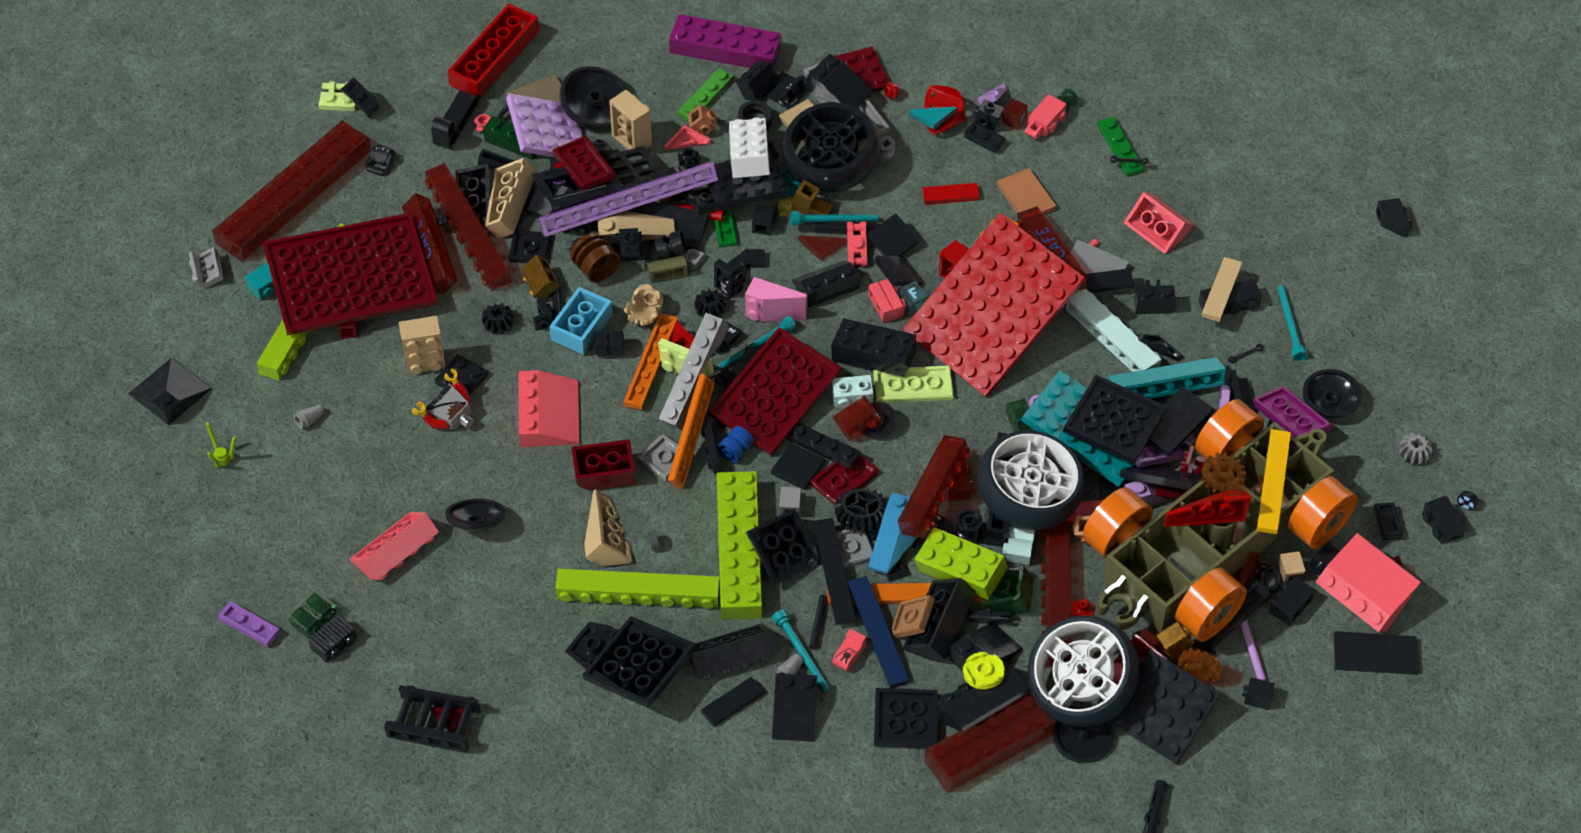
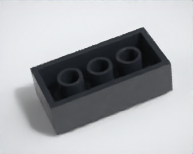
M843 318L831 344L832 361L905 377L916 353L917 335Z

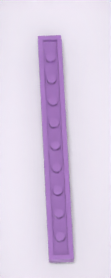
M708 162L539 217L543 236L546 237L717 181L714 163Z

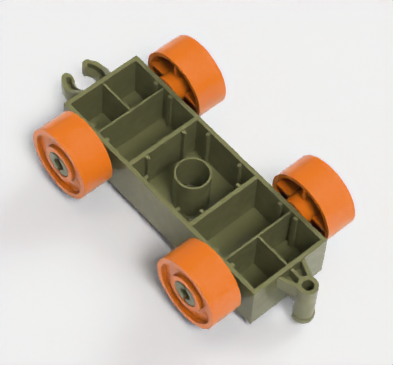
M1240 399L1232 400L1222 406L1205 424L1195 444V450L1216 467L1215 470L1153 519L1152 507L1128 487L1120 488L1109 495L1088 519L1083 530V539L1106 559L1103 583L1108 588L1099 597L1097 613L1099 615L1106 614L1112 603L1120 601L1125 603L1129 609L1126 614L1115 617L1114 624L1122 630L1134 626L1139 621V618L1143 617L1159 632L1177 621L1180 625L1185 626L1189 633L1200 642L1209 640L1219 633L1236 615L1246 598L1247 590L1232 577L1234 573L1288 529L1312 549H1317L1330 541L1353 514L1358 502L1357 495L1333 477L1334 470L1322 461L1327 438L1326 433L1321 429H1313L1304 435L1290 436L1277 534L1257 531L1270 431L1271 429L1286 430L1274 422L1262 431L1264 419ZM1228 490H1244L1251 495L1245 522L1164 526L1168 511Z

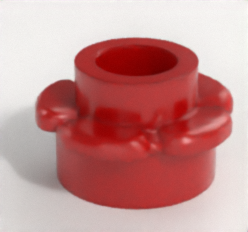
M888 83L887 87L884 88L885 96L890 100L898 98L900 95L899 86L896 83Z

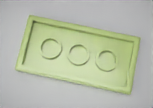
M949 366L909 367L905 377L873 370L876 402L899 403L953 400L951 369Z

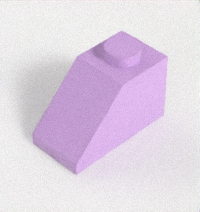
M1135 481L1124 486L1130 488L1150 506L1167 501L1166 497L1156 495L1157 484Z

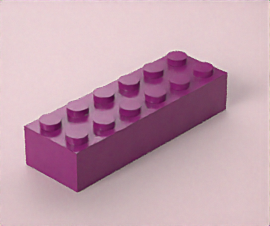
M678 14L669 38V50L672 54L751 68L753 63L759 60L771 62L773 68H775L782 47V33Z

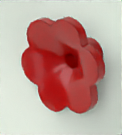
M1087 599L1072 602L1071 615L1094 616L1095 606L1089 603Z

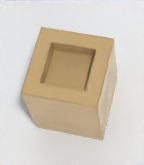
M1300 551L1280 554L1278 567L1283 584L1288 581L1289 576L1305 573Z

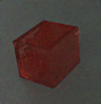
M1012 98L1003 109L1002 124L1018 131L1027 119L1028 105Z

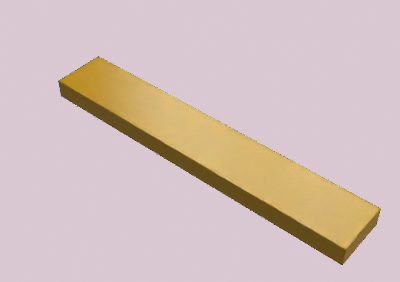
M1274 429L1270 431L1257 531L1272 534H1277L1291 432Z

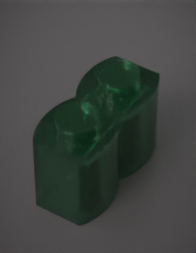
M317 591L293 612L289 618L290 624L309 639L324 624L330 622L336 616V606Z

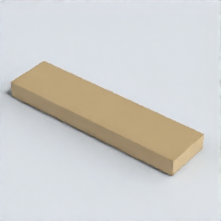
M1227 257L1223 258L1201 317L1220 322L1240 272L1242 262Z

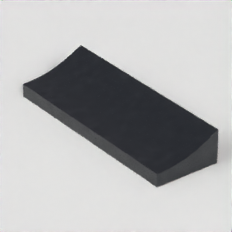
M650 202L625 210L674 219L675 231H682L687 250H699L708 225L707 212L697 214L692 209L658 202ZM598 220L592 221L591 230L599 231Z

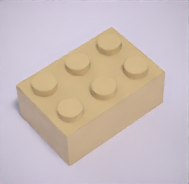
M627 90L609 100L612 137L627 150L644 146L646 149L651 147V111L646 104H642L634 94Z
M437 316L399 322L407 374H419L424 371H438L445 368Z

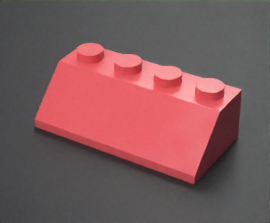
M409 512L351 557L350 561L370 579L382 580L389 575L388 572L392 568L401 566L406 557L415 555L419 551V547L433 541L434 536L439 531L427 513Z

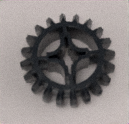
M861 487L858 490L852 488L851 491L846 490L844 494H840L835 505L837 522H840L841 527H846L847 531L854 530V533L857 531H861L862 534L864 531L871 533L873 529L878 531L882 523L887 501L883 498L882 494H877L876 490L870 491L869 487L866 490Z

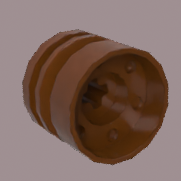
M595 232L580 238L570 253L571 261L592 283H599L610 277L617 270L621 261L620 255L599 233Z

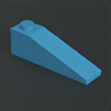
M891 493L869 562V570L888 574L901 559L902 554L908 548L910 549L915 539L925 531V525L930 518V513L924 510L912 497Z

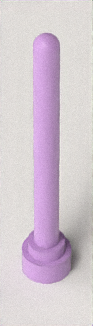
M1246 619L1240 626L1257 679L1266 680L1248 620Z

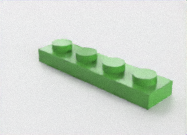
M718 68L677 111V116L689 122L688 114L700 104L707 108L734 79L733 75Z

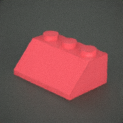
M1147 192L1142 193L1123 222L1164 254H1167L1183 241L1194 226L1193 223L1154 194Z

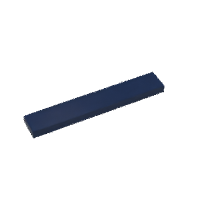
M867 576L848 581L849 590L889 688L909 683L908 675Z

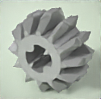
M1412 432L1409 436L1404 435L1399 443V456L1404 457V462L1410 460L1411 465L1416 462L1420 466L1422 461L1426 463L1432 455V441H1427V436L1422 437L1420 432L1417 435Z

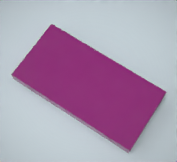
M1285 386L1253 399L1254 407L1271 421L1279 424L1287 432H1291L1293 437L1307 434L1313 429H1321L1325 433L1332 430L1331 423Z

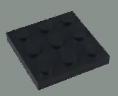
M876 688L874 746L937 749L938 709L935 702L938 701V690Z

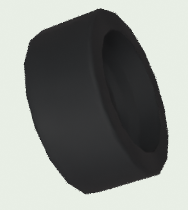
M757 100L742 104L738 110V119L746 120L744 117L750 113H761L766 117V130L768 131L772 124L771 108L766 103Z

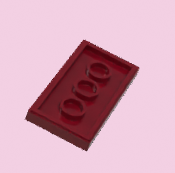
M586 136L552 149L554 156L582 191L616 178L613 169Z

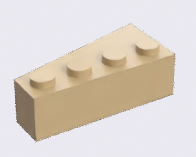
M525 158L494 170L485 227L498 239L514 233L533 183L532 174L537 172Z

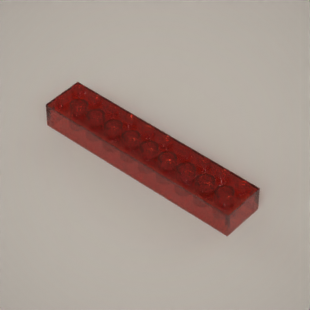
M343 120L340 121L213 229L212 233L215 244L243 262L263 245L262 242L270 239L371 151L369 137Z

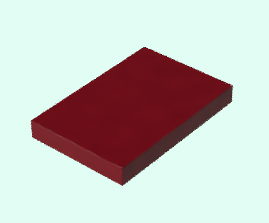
M861 456L852 469L832 462L810 481V485L832 504L836 505L840 494H844L846 490L851 491L852 488L856 490L860 487L862 488L879 474V469L863 456Z

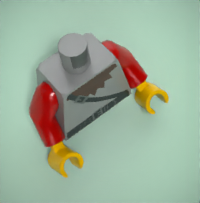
M451 369L454 375L453 378H449L447 373L444 376L445 380L453 383L452 385L448 384L427 407L422 402L416 403L421 411H418L416 408L412 409L414 415H421L422 419L433 429H450L454 431L460 424L469 428L474 422V419L469 416L471 414V400L468 391L462 382L456 379L458 375L454 369Z

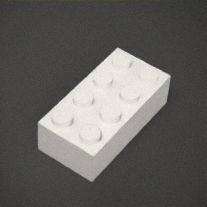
M765 118L729 121L733 178L770 175Z

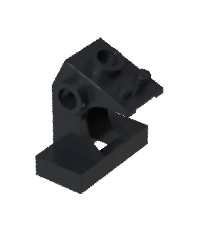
M638 228L619 229V233H615L616 243H611V247L620 255V262L649 260L648 241H642V231H638Z

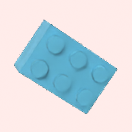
M578 287L550 325L551 341L584 355L596 339V331H602L612 317V301Z

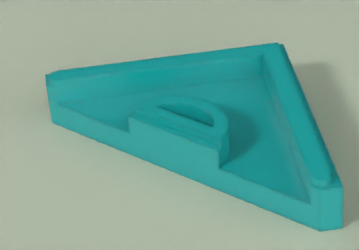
M957 108L911 109L909 113L911 117L934 130L956 114Z

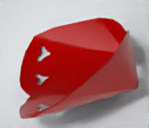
M929 86L925 95V108H932L930 104L935 106L934 108H957V113L933 130L927 126L929 132L937 135L965 122V100L963 101L960 92L948 86Z

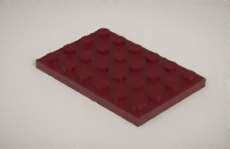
M778 327L709 410V415L731 430L735 426L746 429L753 437V445L772 456L792 432L793 427L801 421L841 372V367Z

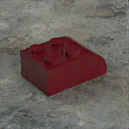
M630 439L571 447L576 483L579 487L586 490H599L636 485Z

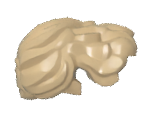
M643 284L635 290L631 300L632 303L628 302L626 308H624L629 322L642 326L650 325L657 319L659 313L662 312L663 295L651 285Z

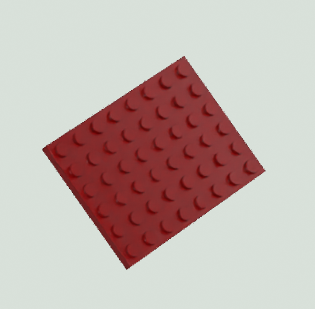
M1000 212L902 330L907 333L916 334V341L987 398L1085 282L1086 278Z

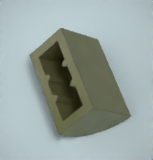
M684 256L646 263L651 283L688 276L687 263Z

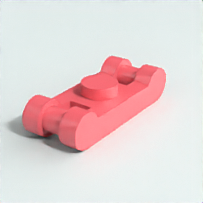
M847 222L848 262H851L853 266L861 265V267H867L866 222H860V224ZM853 231H860V235H853ZM854 255H861V258H854Z

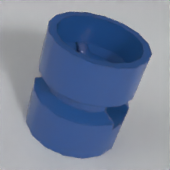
M735 426L727 437L718 444L717 449L723 458L731 463H736L742 457L743 452H746L754 444V440L746 429Z

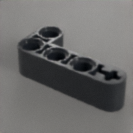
M460 90L443 118L436 116L433 119L431 125L433 144L452 149V144L454 145L460 135L459 132H462L468 122L466 120L471 117L478 104V95Z

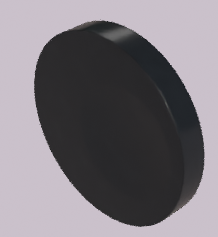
M1075 707L1071 709H1086L1088 707ZM1056 720L1052 732L1053 743L1058 752L1068 760L1077 763H1092L1103 758L1111 749L1114 736L1109 720L1088 727L1071 726Z

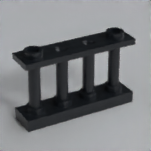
M399 685L400 696L404 701L397 720L394 722L386 720L384 729L387 737L467 753L469 743L464 732L471 712L481 714L482 710L479 700L471 696L462 697L419 689L411 685ZM412 701L424 703L417 723L415 725L404 724ZM432 705L443 707L437 726L434 729L424 727ZM451 709H464L456 732L444 731Z

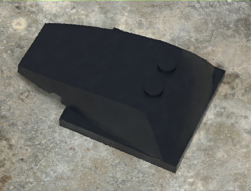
M630 616L620 629H614L610 625L588 622L565 652L586 670L582 674L584 680L641 706L650 708L696 651L697 646L694 642Z

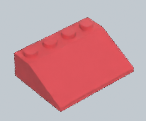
M539 370L519 371L520 447L579 445L578 380Z
M1356 533L1327 565L1316 581L1319 586L1378 632H1384L1389 629L1422 583L1359 533Z

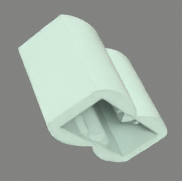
M1014 526L1008 527L1006 538L1009 540L1008 543H1004L1002 552L1003 555H1006L1008 562L1029 565L1035 530H1025Z

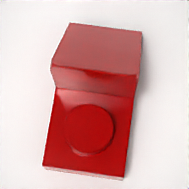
M676 322L671 342L690 349L694 337L679 322Z

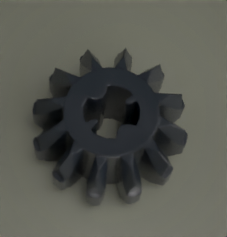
M710 288L707 292L702 290L700 294H697L694 302V308L698 316L702 315L703 318L705 313L720 317V314H724L727 306L723 293H719L717 289L711 291Z
M494 302L493 306L487 305L486 310H483L481 320L486 331L491 330L492 334L498 331L501 334L502 330L508 332L509 327H513L514 314L511 308L505 306L503 302L500 305Z

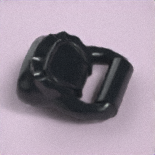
M375 145L366 160L365 169L373 174L386 175L391 170L396 152L390 147ZM371 162H374L375 164L378 163L383 166H386V169L375 167L370 164Z

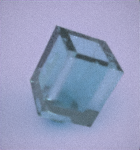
M916 281L905 284L899 290V298L904 299L906 309L911 315L916 313L928 299V296Z

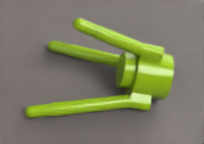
M207 422L206 426L215 448L214 454L208 452L207 455L214 462L215 467L226 466L230 463L231 459L235 458L236 437L232 438L230 451L224 447H219L212 427Z

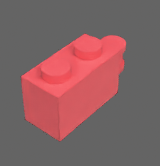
M1048 94L1028 116V126L1025 134L1038 139L1040 135L1046 137L1050 132L1053 133L1057 124L1066 118V103Z

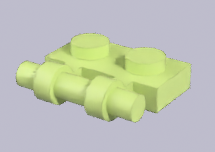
M335 81L322 83V90L329 91L321 92L319 109L355 111L356 104L344 93L335 92L341 91L345 84L336 83Z

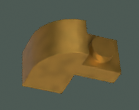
M803 180L793 198L795 209L803 215H828L833 205L817 197L820 188Z

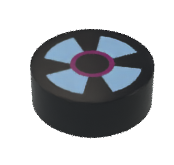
M1462 491L1457 498L1459 506L1470 511L1477 506L1478 498L1470 491Z

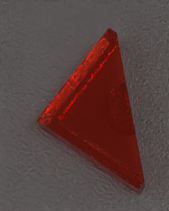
M802 235L798 237V241L820 261L847 244L846 238Z

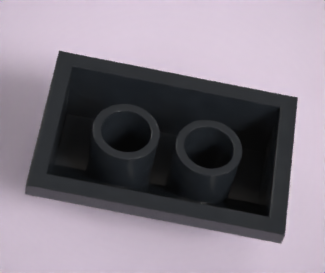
M840 261L794 278L792 282L798 292L807 294V307L809 308L858 290L859 274L851 262Z

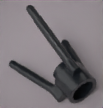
M727 367L708 376L710 379L715 378V383L718 386H725L713 405L733 383L732 381L735 378L731 369Z

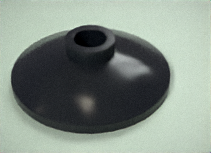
M874 402L867 405L861 411L858 418V426L865 436L880 438L892 430L895 425L896 415L889 404Z

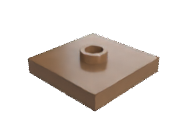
M928 595L900 602L890 632L892 638L897 639L924 633L935 598Z

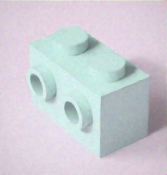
M871 376L835 378L832 381L834 408L866 407L873 403Z

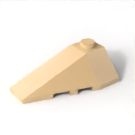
M622 211L598 219L599 234L609 245L616 243L615 233H619V229L638 228V231H642V241L655 240L656 236L663 234L669 236L671 232L675 231L674 219L629 211Z
M596 489L593 491L584 543L585 556L590 562H594L599 566L629 564L632 562L631 548L627 541L623 542L621 537L624 530L615 521L618 515L610 497Z

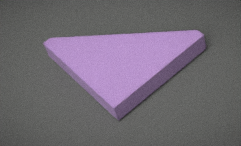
M1002 84L978 97L979 103L982 104L984 99L990 102L997 101L1007 91L1006 85Z
M1222 385L1220 388L1222 395L1219 409L1229 402V385Z

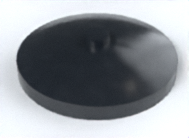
M586 66L571 71L564 78L559 91V100L564 112L575 123L588 129L608 130L611 129L609 100L625 90L629 92V89L621 78L613 72L600 67Z

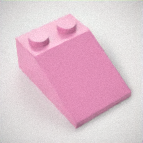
M754 277L745 293L746 316L751 320L762 322L781 321L787 316L792 317L793 320H806L807 294Z

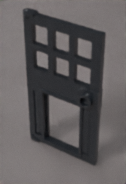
M641 146L602 156L607 163L621 160L623 164L611 166L614 172L627 169L630 173L618 175L614 179L585 191L580 189L557 196L553 195L546 184L571 178L563 166L532 174V178L550 202L552 209L558 211L668 175L666 172H663L646 148ZM638 155L642 157V159L631 162L627 159ZM645 164L649 166V168L637 171L634 169V167ZM652 173L656 176L645 180L641 178V176ZM632 178L636 180V182L625 185L621 183V181Z

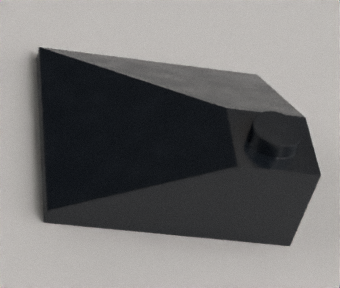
M170 358L128 394L167 425H170L208 393L211 388L174 359Z
M795 508L746 532L774 586L821 563L820 554Z

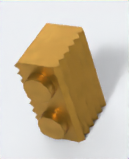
M534 255L532 260H529L524 267H521L524 274L522 278L529 285V293L534 298H544L545 300L560 285L548 261L538 255Z
M1178 622L1173 623L1156 634L1172 663H1176V661L1183 659L1187 654L1190 655V652L1194 651L1191 646L1194 644V641L1185 626H1180Z

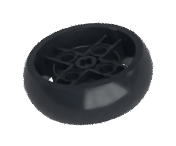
M840 102L820 103L802 111L789 124L782 142V156L789 173L800 184L805 180L820 188L819 192L826 193L845 191L864 181L874 170L881 149L878 130L869 116L852 105ZM865 137L868 141L860 156H858V141ZM805 139L804 153L797 157L795 155L797 147Z

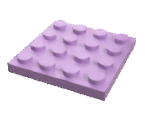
M511 93L506 97L521 152L555 157L552 149L583 137L580 125L567 116L560 102Z

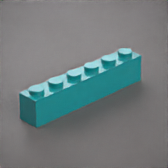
M1214 357L1108 376V380L1147 398H1155L1175 394L1182 386L1189 391L1225 385L1226 369L1218 358Z

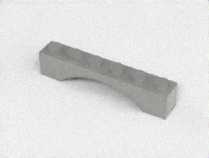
M705 313L660 414L659 420L665 425L680 431L683 430L699 374H702L707 362L722 343L729 325L723 319Z

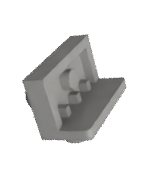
M212 247L200 255L195 254L193 251L189 252V264L193 272L192 279L196 284L201 285L205 289L224 279L218 250Z

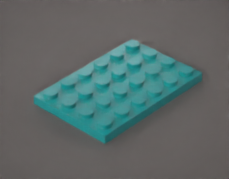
M1059 370L1023 415L1021 421L1035 431L1047 433L1064 442L1074 452L1078 460L1119 487L1125 479L1120 477V471L1135 464L1063 432L1066 422L1087 388Z

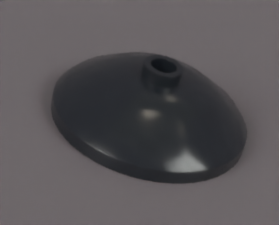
M1323 369L1311 374L1303 386L1305 403L1319 415L1327 418L1349 416L1357 410L1362 398L1358 382L1349 374L1336 369Z
M467 499L450 505L446 509L445 516L446 520L456 528L469 532H480L498 525L505 518L506 510L502 504L493 500Z

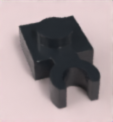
M726 321L729 325L722 343L715 350L716 353L722 350L724 344L729 347L741 336V330Z

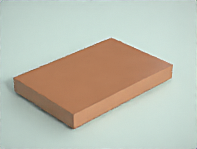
M1029 168L997 181V186L1023 223L1056 210L1055 203Z

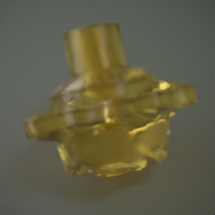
M786 196L779 200L777 208L781 216L786 217L790 211H797L793 205L792 196Z

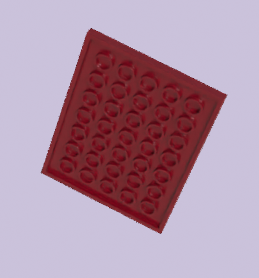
M411 213L262 242L287 336L437 305V298Z

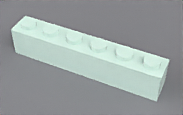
M1083 288L1069 299L1066 304V310L1132 372L1160 367V356L1153 352L1146 344L1140 342L1132 329L1127 328L1119 317L1114 316L1106 305L1096 299L1093 293Z

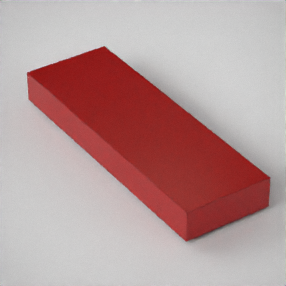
M977 183L922 187L924 205L979 201L980 199Z

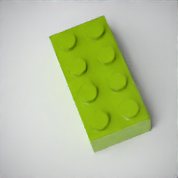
M935 527L914 559L920 572L939 580L961 578L976 591L975 595L987 600L991 597L1008 568L1004 555Z

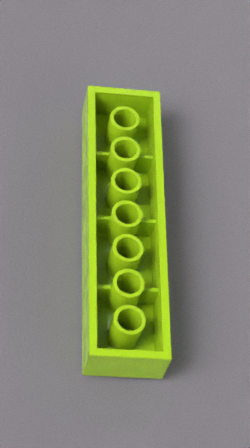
M756 471L718 472L717 506L721 620L762 618L760 559L746 534L747 531L758 526Z

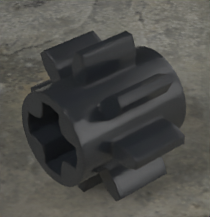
M692 147L683 148L682 154H678L679 166H683L686 170L696 167V164H700L699 151H695Z

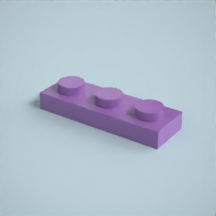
M1152 445L1145 446L1135 465L1141 468L1182 460L1184 452L1177 447L1167 457Z
M231 601L218 615L220 621L266 647H269L280 634L278 627Z

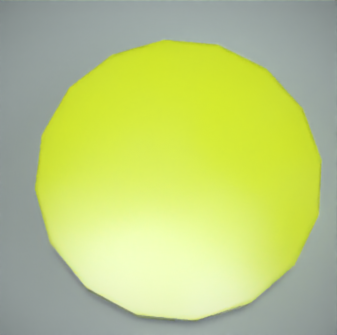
M979 652L971 655L963 666L965 681L977 689L993 688L999 685L1004 678L1005 667L1003 661L997 655H989L988 652Z

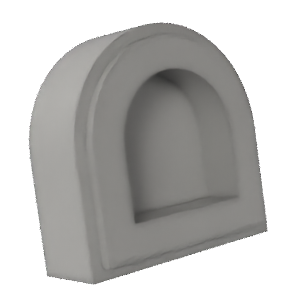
M690 249L683 256L687 266L696 270L705 259L706 254L696 249Z

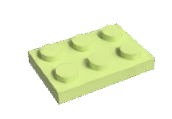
M662 338L658 343L661 366L668 372L679 374L689 349ZM711 357L702 372L706 376L714 373Z

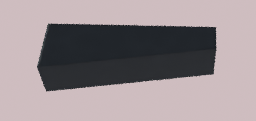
M482 149L478 157V165L490 164L495 169L514 162V160Z

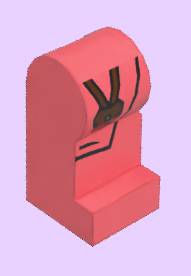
M849 629L845 640L834 655L832 664L845 671H849L866 647V636Z

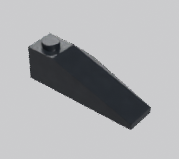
M490 164L455 170L456 190L461 197V204L465 208L473 236L492 233L485 227L495 170Z

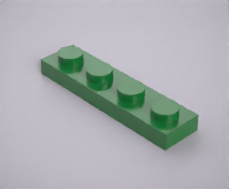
M1114 117L1097 121L1100 132L1115 156L1118 158L1138 159ZM1118 161L1126 177L1143 173L1144 171L1142 164L1139 162Z

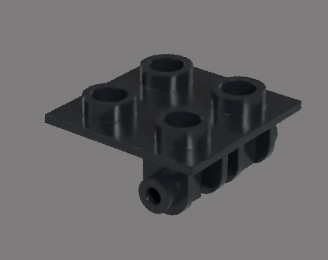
M781 71L777 75L779 80L763 95L789 109L808 91L805 84L806 78L803 75L794 78Z

